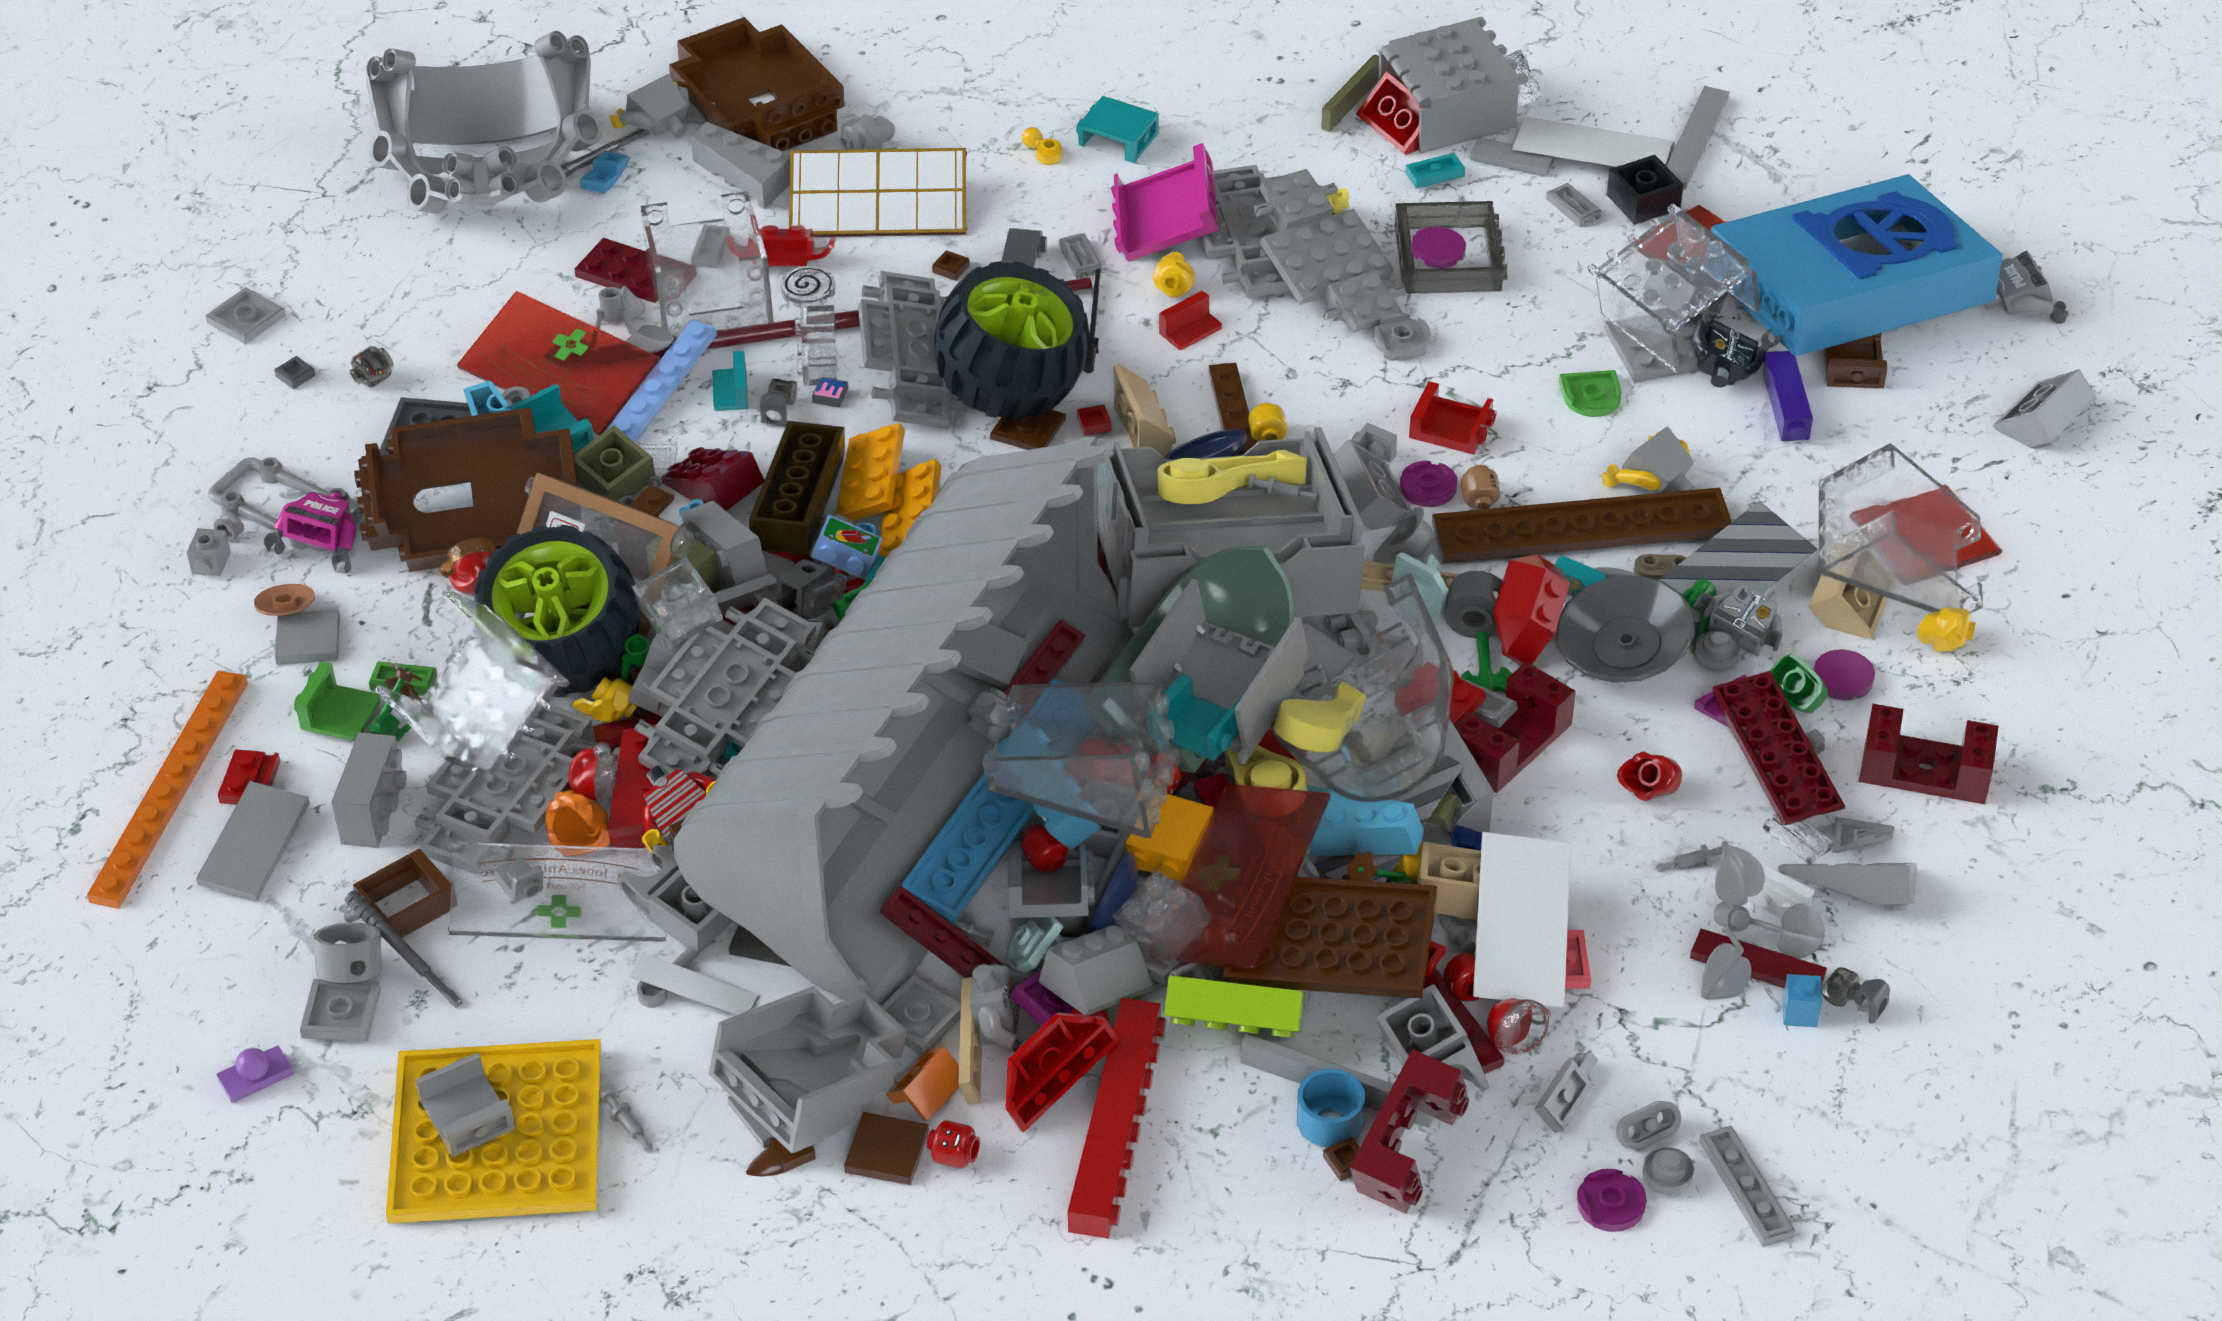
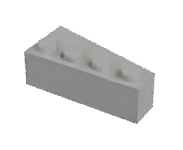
M705 122L691 135L693 161L713 175H721L729 186L733 187L735 185L740 188L745 197L748 199L753 197L763 209L790 186V154L709 122Z
M713 500L681 513L683 524L680 525L681 531L716 551L719 578L728 588L768 575L759 537Z

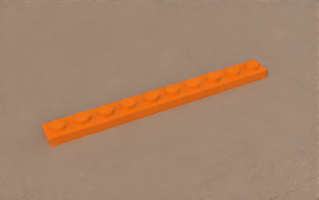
M217 670L87 894L89 903L118 909L121 907L247 687L246 675Z

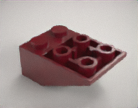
M703 447L690 451L685 460L671 465L667 469L668 472L660 477L663 484L691 501L701 499L703 504L713 500L725 511L729 510L764 482L752 452L738 451L737 449L731 451L721 450L720 448L704 449Z

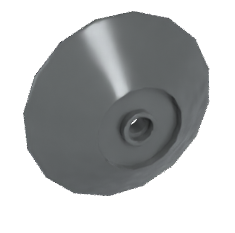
M1638 575L1609 577L1584 587L1566 602L1556 628V645L1566 662L1587 677L1611 683L1642 681L1667 671L1686 654L1695 635L1694 612L1683 594L1663 581Z

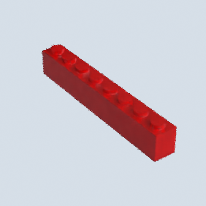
M1121 998L1113 1029L1120 1041L1107 1053L1067 1211L1069 1233L1109 1239L1112 1225L1118 1226L1121 1205H1117L1119 1197L1125 1198L1128 1178L1124 1177L1125 1170H1131L1133 1166L1134 1150H1131V1145L1139 1141L1141 1123L1137 1122L1138 1116H1144L1146 1112L1147 1096H1144L1145 1089L1151 1090L1154 1070L1150 1069L1151 1063L1157 1064L1159 1058L1160 1044L1156 1042L1157 1038H1163L1165 1033L1166 1018L1161 1017V1003Z

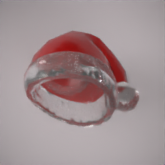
M599 742L594 748H584L578 752L573 758L568 771L571 790L575 794H581L588 799L596 801L602 807H611L618 765V755L611 753V747L608 743Z
M1510 998L1499 1001L1492 1006L1488 1013L1486 1025L1489 1037L1494 1045L1505 1053L1519 1055L1531 1051L1545 1037L1551 1012L1536 1000Z

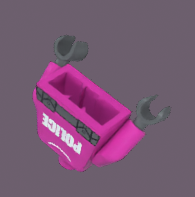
M309 492L301 499L284 505L273 527L276 529L275 532L269 533L264 537V545L267 550L270 551L272 545L275 544V553L277 555L282 554L285 550V544L281 539L282 536L333 551L338 548L340 549L339 552L335 553L332 557L334 571H336L339 562H345V573H348L351 570L348 551H352L356 524L353 514L349 513V503L345 501V498L339 493H332L328 496L317 492Z

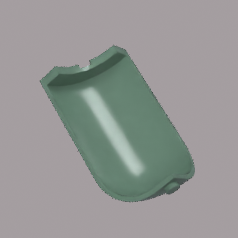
M1237 546L1219 551L1195 564L1169 588L1082 702L1090 714L1107 731L1114 728L1128 739L1125 745L1144 757L1148 753L1169 754L1177 760L1181 771L1191 773L1197 771L1205 757L1149 735L1148 719L1145 718L1141 724L1133 718L1138 710V705L1129 669L1191 579L1198 580L1206 617L1205 622L1224 628L1226 630L1225 635L1228 631H1232L1249 637L1253 640L1252 645L1255 641H1260L1276 647L1294 620V602L1286 574L1274 558L1273 552L1267 546Z

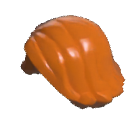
M573 790L558 792L555 794L554 800L549 801L548 810L545 812V829L553 851L560 853L564 859H567L569 857L577 858L597 853L607 847L610 842L608 815L599 803L581 794H575Z

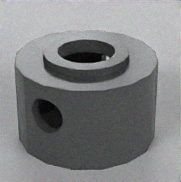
M1467 571L1456 576L1450 584L1445 608V618L1450 628L1458 634L1469 638H1476L1479 632H1486L1488 637L1497 634L1493 614L1497 599L1494 597L1493 591L1499 593L1503 580L1485 571Z

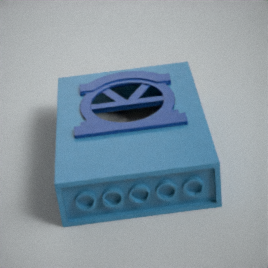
M1907 174L1714 225L1711 228L1707 273L1721 281L1720 285L1728 290V293L1767 330L1772 329L1770 333L1775 338L1781 335L1780 343L1796 357L1993 302L1996 299L1999 285L1998 280L2003 254L1911 175ZM1901 224L1909 232H1894L1889 230L1893 226ZM1869 233L1889 250L1892 255H1874L1858 252L1846 247L1839 241ZM1896 240L1921 241L1922 244L1907 251Z

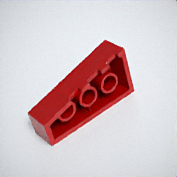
M635 728L625 729L622 733L608 824L611 854L647 848L642 841L644 835L643 808L647 804L644 794L654 786L647 778V773L651 769L639 763L638 759L639 754L647 746L649 738L636 732Z

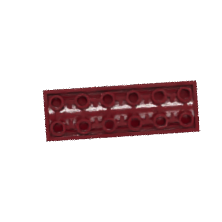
M1771 671L1712 687L1714 699L1782 825L1786 826L1813 816L1845 809V804Z

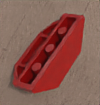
M1538 554L1513 559L1508 562L1493 609L1497 633L1502 643V655L1520 666L1525 662L1533 664L1555 634L1570 586V582L1561 568Z
M1056 1013L1008 1058L1005 1109L1021 1132L1024 1133L1120 1041L1107 1019L1101 1016Z

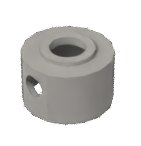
M338 923L325 926L314 934L315 972L318 978L332 983H355L372 979L381 973V933L375 926L365 923ZM339 940L346 942V944H335V943H336L337 941H339ZM350 969L359 970V971L350 972Z

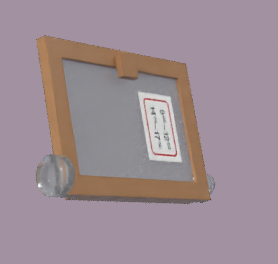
M536 473L535 477H530L525 485V492L529 494V498L517 533L521 535L534 530L533 527L536 526L560 527L562 524L573 526L583 533L588 531L605 541L624 560L635 580L641 609L638 634L647 638L651 628V624L648 621L649 615L661 598L674 557L683 559L688 555L694 541L693 532L670 521L542 473ZM591 603L579 606V609H589Z

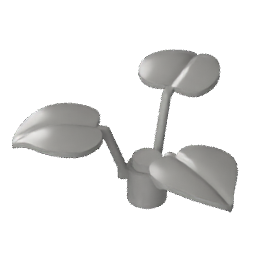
M623 286L621 289L607 287L599 292L600 309L596 310L597 320L592 342L588 344L586 341H579L588 346L583 354L595 352L593 349L597 345L602 320L606 322L624 321L629 333L632 335L626 340V346L631 352L636 354H651L670 346L671 343H674V337L666 329L655 325H645L639 328L638 331L634 330L630 321L637 319L644 313L645 305L626 286ZM566 341L565 344L567 345L565 347H569V349L575 348L576 345L573 344L576 341ZM559 345L548 355H544L546 361L549 360L554 366L557 364L559 368L580 369L590 365L588 362L572 366L571 356L578 355L572 351L564 361L555 357L561 348Z
M1729 845L1723 846L1722 858L1715 876V891L1722 902L1714 910V920L1718 925L1723 926L1722 932L1728 935L1733 945L1723 943L1717 946L1710 954L1701 981V997L1705 999L1733 997L1741 993L1749 983L1751 964L1747 958L1741 956L1743 947L1733 931H1742L1749 924L1780 932L1777 939L1778 950L1782 954L1795 958H1803L1815 952L1823 942L1826 931L1819 913L1813 907L1806 904H1795L1788 908L1782 916V926L1750 917L1749 911L1741 905L1747 904L1748 897L1756 896L1762 891L1765 881L1764 869L1751 853Z

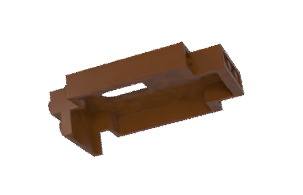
M743 17L677 41L679 61L669 64L670 76L674 82H677L678 86L685 87L688 90L689 101L705 118V122L780 151L794 148L838 131L837 110L845 107L844 86L782 24L759 32ZM767 92L775 98V100L764 104L761 101L757 102L756 106L749 100Z
M531 407L392 427V439H387L389 455H381L377 443L365 444L366 456H361V459H358L359 470L354 471L356 486L361 488L362 496L357 497L358 510L360 514H364L365 523H360L362 540L368 541L371 551L398 547L400 561L406 562L409 572L453 566L463 556L485 551L492 553L496 548L499 550L508 542V538L517 534L536 473L554 477L578 486L570 429L536 433ZM471 482L473 506L424 513L414 506L416 495L424 489ZM546 492L534 527L546 525L550 511L573 520H582L581 505Z

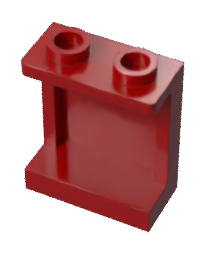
M1428 381L1410 416L1409 438L1474 455L1479 444L1484 445L1486 441L1488 426L1492 427L1494 425L1497 411L1493 410L1494 399L1487 398L1483 408L1438 397L1439 384Z

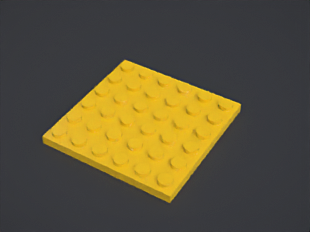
M601 1039L398 1051L386 1207L388 1224L596 1211L598 1198ZM478 1052L481 1057L484 1074L500 1101L506 1099L511 1107L515 1130L452 1157L419 1100L415 1080L429 1072L441 1069L461 1058H466Z

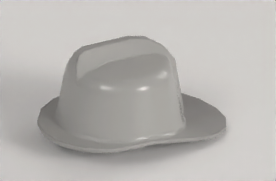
M1416 507L1402 519L1394 532L1375 552L1374 560L1376 562H1382L1392 555H1398L1401 552L1415 559L1426 551L1435 536V532L1423 519L1424 509Z

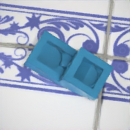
M605 150L593 159V170L580 178V188L603 194L606 193L622 175L629 162V156Z

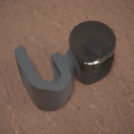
M772 378L768 386V392L762 395L760 401L761 423L787 425L786 404L794 405L797 396L796 381ZM774 410L781 415V419L772 420L767 416L766 412Z
M1843 967L1835 969L1821 989L1823 997L1830 1004L1837 1007L1845 1006L1850 1000H1854L1855 1004L1861 1005L1867 999L1870 1004L1868 1021L1871 1024L1876 1022L1889 1003L1890 987L1884 980H1865L1860 985L1859 975Z

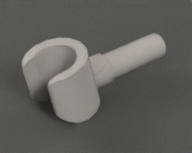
M1814 729L1806 736L1816 754H1821L1825 749V744L1823 743L1825 737L1819 730Z

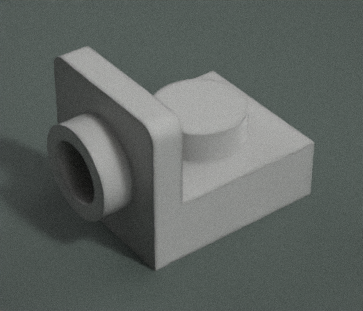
M1367 423L1360 432L1357 431L1351 439L1354 443L1391 463L1396 457L1397 435L1370 423Z
M523 857L494 869V879L514 903L525 898H531L543 890L544 871L540 866L532 869Z

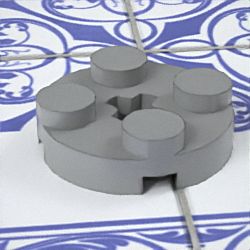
M1394 313L1383 317L1380 320V324L1374 328V343L1388 360L1393 361L1399 358L1422 356L1427 352L1430 342V328L1421 318H1418V321L1410 319V314Z

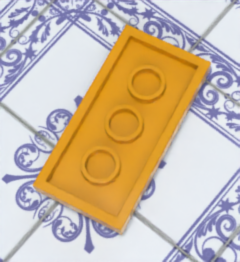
M900 423L883 426L878 430L849 438L836 514H841L852 522L892 510L905 430Z
M936 459L920 463L909 470L898 473L892 510L883 512L880 537L883 539L879 547V555L886 558L892 550L898 548L906 538V533L922 511L927 510L936 499L935 496L940 488L941 465Z

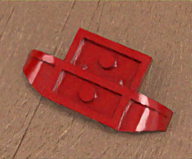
M768 225L758 229L755 237H749L747 247L737 245L733 237H728L726 243L728 249L735 257L752 261V266H807L810 260H818L830 254L835 246L836 237H830L829 243L825 247H815L812 229H805L801 225L791 226L789 229H778L777 226Z

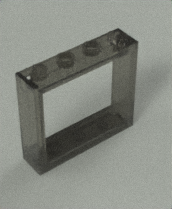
M1493 201L1395 203L1394 228L1401 282L1404 285L1403 288L1405 287L1406 294L1502 291V282L1507 280V264H1502L1505 261L1504 246H1500L1502 245V230L1497 229L1499 228V213L1494 214ZM1434 226L1446 228L1484 227L1490 267L1415 269L1414 258L1411 252L1410 229H1424Z

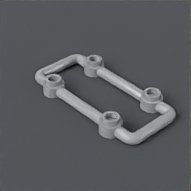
M253 457L243 459L218 480L208 492L209 499L220 505L223 513L231 512L237 517L240 515L275 531L276 529L273 527L277 519L245 505L243 496L238 492L228 491L225 494H221L246 471L253 469L260 472L261 480L265 483L280 481L306 494L317 492L330 496L332 493H339L349 503V513L353 514L355 524L359 523L363 518V514L359 513L358 505L350 501L349 495L344 489L333 488L327 491L283 471L281 462L274 457H267L262 461ZM288 538L290 545L296 549L310 547L317 551L328 550Z

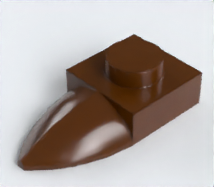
M776 1138L770 1139V1147L754 1158L748 1166L746 1174L765 1177L787 1172L815 1160V1150L811 1145L791 1153Z

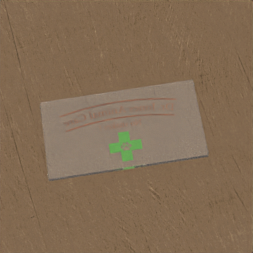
M453 842L449 935L666 942L667 932L650 921L626 898L617 881L618 877L624 872L633 873L641 877H650L658 873L648 858V849ZM523 857L532 869L540 866L544 871L543 890L531 898H525L514 903L494 879V869Z

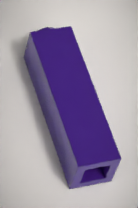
M1790 351L1766 352L1763 377L1781 441L1810 440L1813 416L1796 357Z

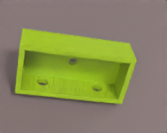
M1169 975L1164 1016L1172 1017V1024L1194 1026L1195 1020L1205 1021V1028L1227 1030L1228 1024L1239 1025V1032L1260 1034L1261 1028L1272 1029V1036L1293 1038L1294 1032H1302L1306 992Z

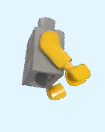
M1667 426L1657 432L1655 436H1648V441L1630 454L1620 471L1617 465H1609L1607 468L1608 473H1602V481L1606 487L1617 486L1620 482L1639 486L1652 493H1664L1670 487L1674 491L1693 490L1694 486L1685 477L1686 473L1693 466V460L1690 457L1687 443L1677 439Z

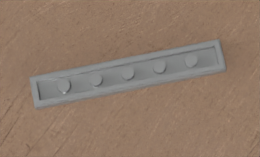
M1704 86L1666 165L1684 184V190L1687 189L1727 104L1730 91Z
M1245 1034L1241 1041L1242 1064L1300 1084L1309 1074L1322 1069H1339L1352 1074L1361 1082L1365 1090V1106L1380 1111L1394 1085L1393 1083L1250 1034ZM1416 1110L1417 1117L1414 1123L1429 1128L1433 1117Z

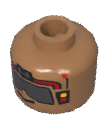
M1476 465L1470 467L1461 478L1464 503L1468 506L1474 507L1476 510L1489 509L1499 500L1498 475L1494 470L1489 469L1485 465Z

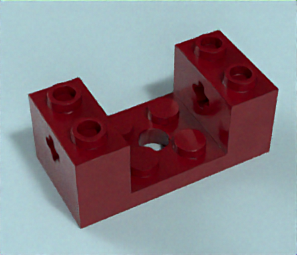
M1528 662L1523 663L1507 678L1505 697L1516 701L1518 710L1500 728L1488 724L1470 712L1454 725L1495 793H1498L1572 725L1576 690Z
M1872 703L1858 782L1985 804L1993 773L1999 725L1967 720L1962 745L1949 744L1900 735L1904 709ZM1927 764L1930 765L1932 769H1924L1919 765Z
M1412 1049L1350 1165L1357 1192L1407 1214L1411 1204L1417 1205L1423 1193L1416 1160L1399 1153L1402 1144L1400 1138L1405 1129L1410 1130L1417 1117L1416 1110L1452 1126L1457 1116L1462 1117L1465 1114L1470 1099L1467 1095V1085H1465L1462 1070Z

